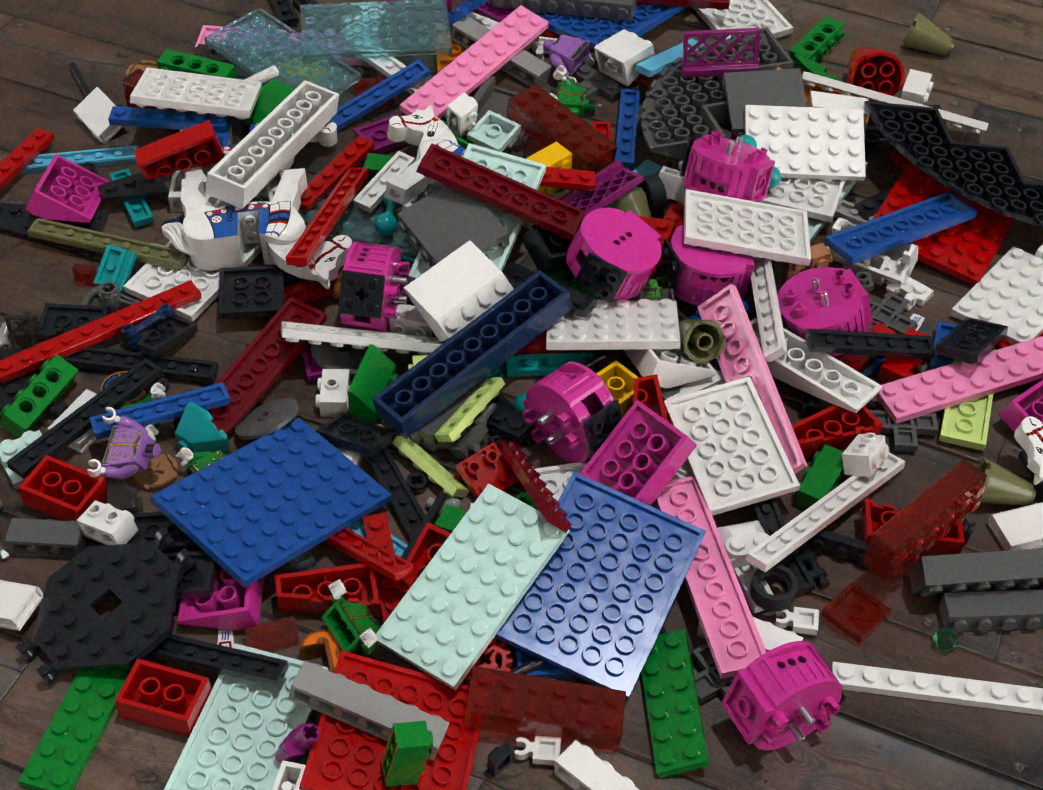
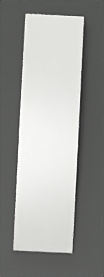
M754 318L750 323L762 350L758 320ZM785 328L783 330L787 353L769 363L766 361L773 377L855 413L882 390L880 384L831 355L823 352H809L807 341Z

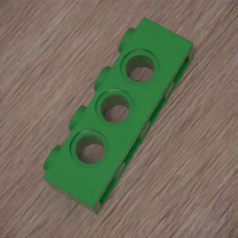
M825 16L790 49V58L793 60L794 54L797 53L817 63L825 57L829 50L834 48L838 41L843 39L845 23Z
M166 49L157 60L158 69L237 79L235 65L170 49Z
M58 355L52 360L47 359L40 368V374H34L27 383L29 386L25 390L21 388L14 397L15 402L12 405L7 404L0 413L2 416L0 425L18 438L22 437L24 432L31 430L49 410L51 404L56 402L74 381L79 371ZM20 409H25L28 411V413L23 412Z

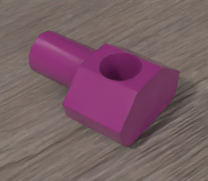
M302 723L293 729L282 741L275 753L278 763L281 765L282 760L296 763L302 758L319 737L317 726L311 723Z

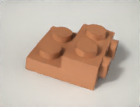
M823 243L810 246L811 262L809 266L785 262L781 285L800 272L813 268L828 267L829 262L833 261L832 252Z

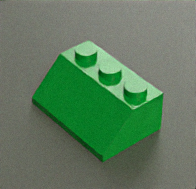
M370 344L349 387L348 402L349 414L378 423V420L382 418L377 415L372 398L399 378V374H396V364L375 345Z

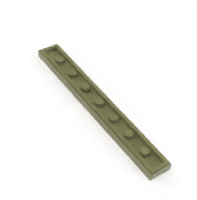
M36 218L27 231L30 237L100 253L105 252L107 244L136 252L138 254L136 261L181 271L189 258V254H185L178 249Z

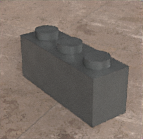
M12 518L5 538V544L8 553L13 556L73 559L78 555L83 532L77 521Z

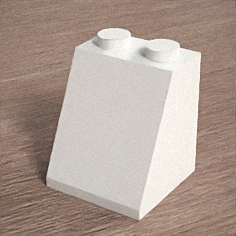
M625 29L594 47L599 71L626 86H629L640 74L635 71L636 64L655 56L654 46L649 40H644L635 33H630Z

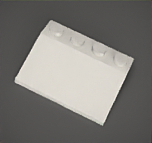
M470 240L403 288L440 342L452 337L514 290L502 271Z
M681 343L680 349H623L642 377L657 374L660 387L672 388L709 378L716 374L715 369L710 363H696L689 359Z

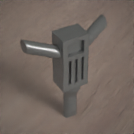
M489 403L482 414L475 418L474 422L461 432L458 440L451 443L440 442L437 449H449L456 458L467 459L473 452L480 451L479 443L488 432L486 427L487 421L497 405Z

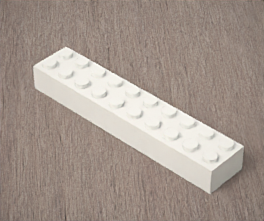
M304 80L207 173L206 194L243 209L336 115L339 94Z

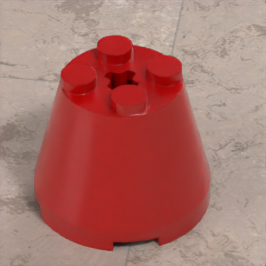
M870 46L856 49L851 53L848 61V84L894 96L898 91H901L905 81V70L903 64L893 53Z

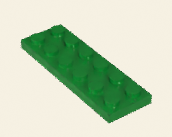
M685 628L660 634L641 672L656 773L659 778L710 766L687 632Z
M107 667L106 670L86 671L85 669L78 671L18 780L20 787L31 790L75 789L117 709L115 699L132 668Z

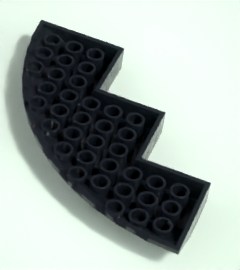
M872 101L864 102L871 119L881 133L901 154L926 174L980 205L1020 221L1043 227V183L1025 181L1008 146L953 141L938 108Z

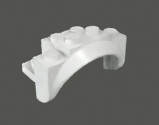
M838 218L832 227V234L856 225L846 219ZM912 243L902 245L855 264H850L827 246V249L833 254V260L842 263L843 269H851L852 272H871L873 283L882 286L884 280L902 285L906 275L910 276L918 260V246Z

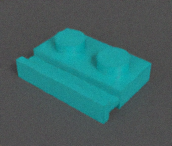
M107 244L94 284L99 286L104 282H114L119 286L120 292L124 293L123 286L129 281L138 254L134 251H128L127 249Z

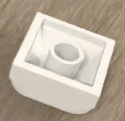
M759 520L717 528L733 568L751 565V563L746 561L747 553L769 537L764 532Z

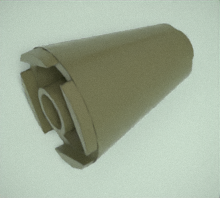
M918 12L901 45L945 56L946 53L950 54L955 44L952 43L953 39Z
M640 187L632 188L608 204V208L620 209L625 213L631 210L638 216L651 217L646 194Z
M685 319L680 321V343L687 357L696 363L702 364L709 363L708 361L718 358L724 350L726 342L721 326L711 320Z
M985 457L978 459L982 461L979 466H973L967 483V490L971 491V496H967L970 502L1027 506L1034 501L1036 490H1034L1033 484Z

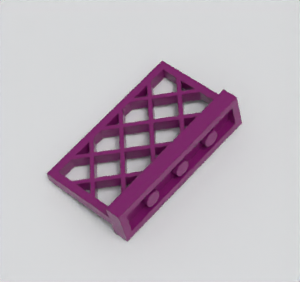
M760 28L684 31L683 57L681 62L683 78L723 76L724 73L758 71ZM748 34H755V39L749 44L744 40ZM729 35H735L737 39L731 44L725 41ZM710 36H716L718 40L714 44L710 45L706 41ZM688 37H697L699 41L694 46H691L688 43ZM741 41L746 47L737 52L734 47ZM722 42L727 48L719 53L715 48ZM704 43L708 49L700 54L696 49ZM750 49L753 52V58H744L742 55ZM730 50L736 54L732 59L723 57ZM711 51L717 55L713 60L705 58ZM692 52L698 56L695 61H687V57Z
M617 160L595 174V191L572 189L558 200L585 211L583 216H586L593 210L607 206L643 182L644 178L642 175L624 168L622 162Z

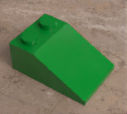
M273 78L262 86L250 118L237 119L235 117V119L243 127L250 130L251 124L260 123L295 89Z

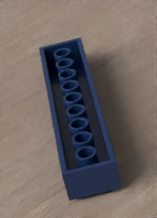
M540 270L375 395L372 400L377 415L407 439L572 310L570 292Z

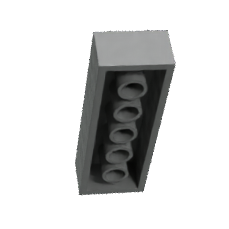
M1043 548L922 556L908 567L912 595H921V598L935 597L936 593H957L963 591H1007L1006 588L1030 590V587L1039 586V590L1043 589Z

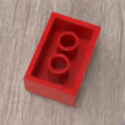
M48 455L40 461L18 487L24 506L61 521H77L95 500L104 504L110 496L105 478L101 476L91 477L86 470Z
M137 658L115 699L120 718L190 737L211 693V686L207 677Z

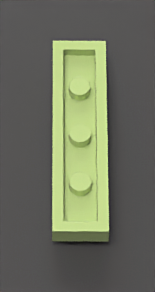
M501 377L486 378L436 432L434 436L437 441L451 443L458 440L461 432L474 422V418L487 408V404L491 399L499 395L501 388L505 385Z
M396 436L392 443L399 449L398 452L402 456L410 458L415 468L427 473L428 479L431 482L444 488L443 492L451 498L466 497L470 490L411 438L405 439L403 436Z

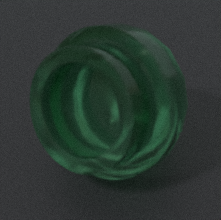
M944 627L935 632L933 641L939 651L950 652L957 648L959 637L954 630Z

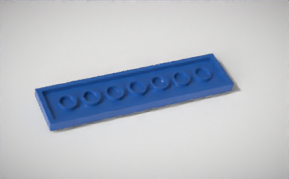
M946 192L827 236L825 244L847 262L855 264L976 218L977 210L951 192Z

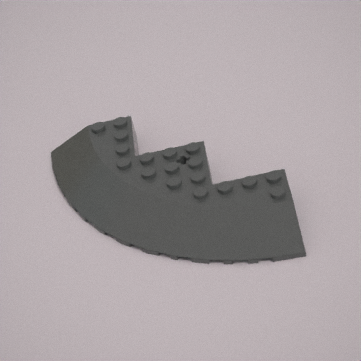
M768 27L760 28L758 71L776 70L777 67L793 69V60ZM748 34L744 40L749 44L755 39V34ZM731 35V38L726 39L725 41L731 44L737 39V37L735 35ZM740 41L734 49L740 52L746 45ZM721 42L715 49L721 53L727 46ZM703 44L698 47L697 51L702 54L708 47ZM749 49L742 56L744 58H753V52ZM730 50L723 57L732 59L736 54ZM711 51L705 58L713 60L717 55ZM692 52L687 57V61H695L698 56ZM679 57L672 62L670 68H665L659 74V78L652 82L650 91L646 93L645 101L642 105L641 125L645 141L651 152L683 161L689 138L703 137L705 134L711 135L712 131L723 133L718 124H730L726 92L722 88L723 76L683 78L681 71L682 57Z

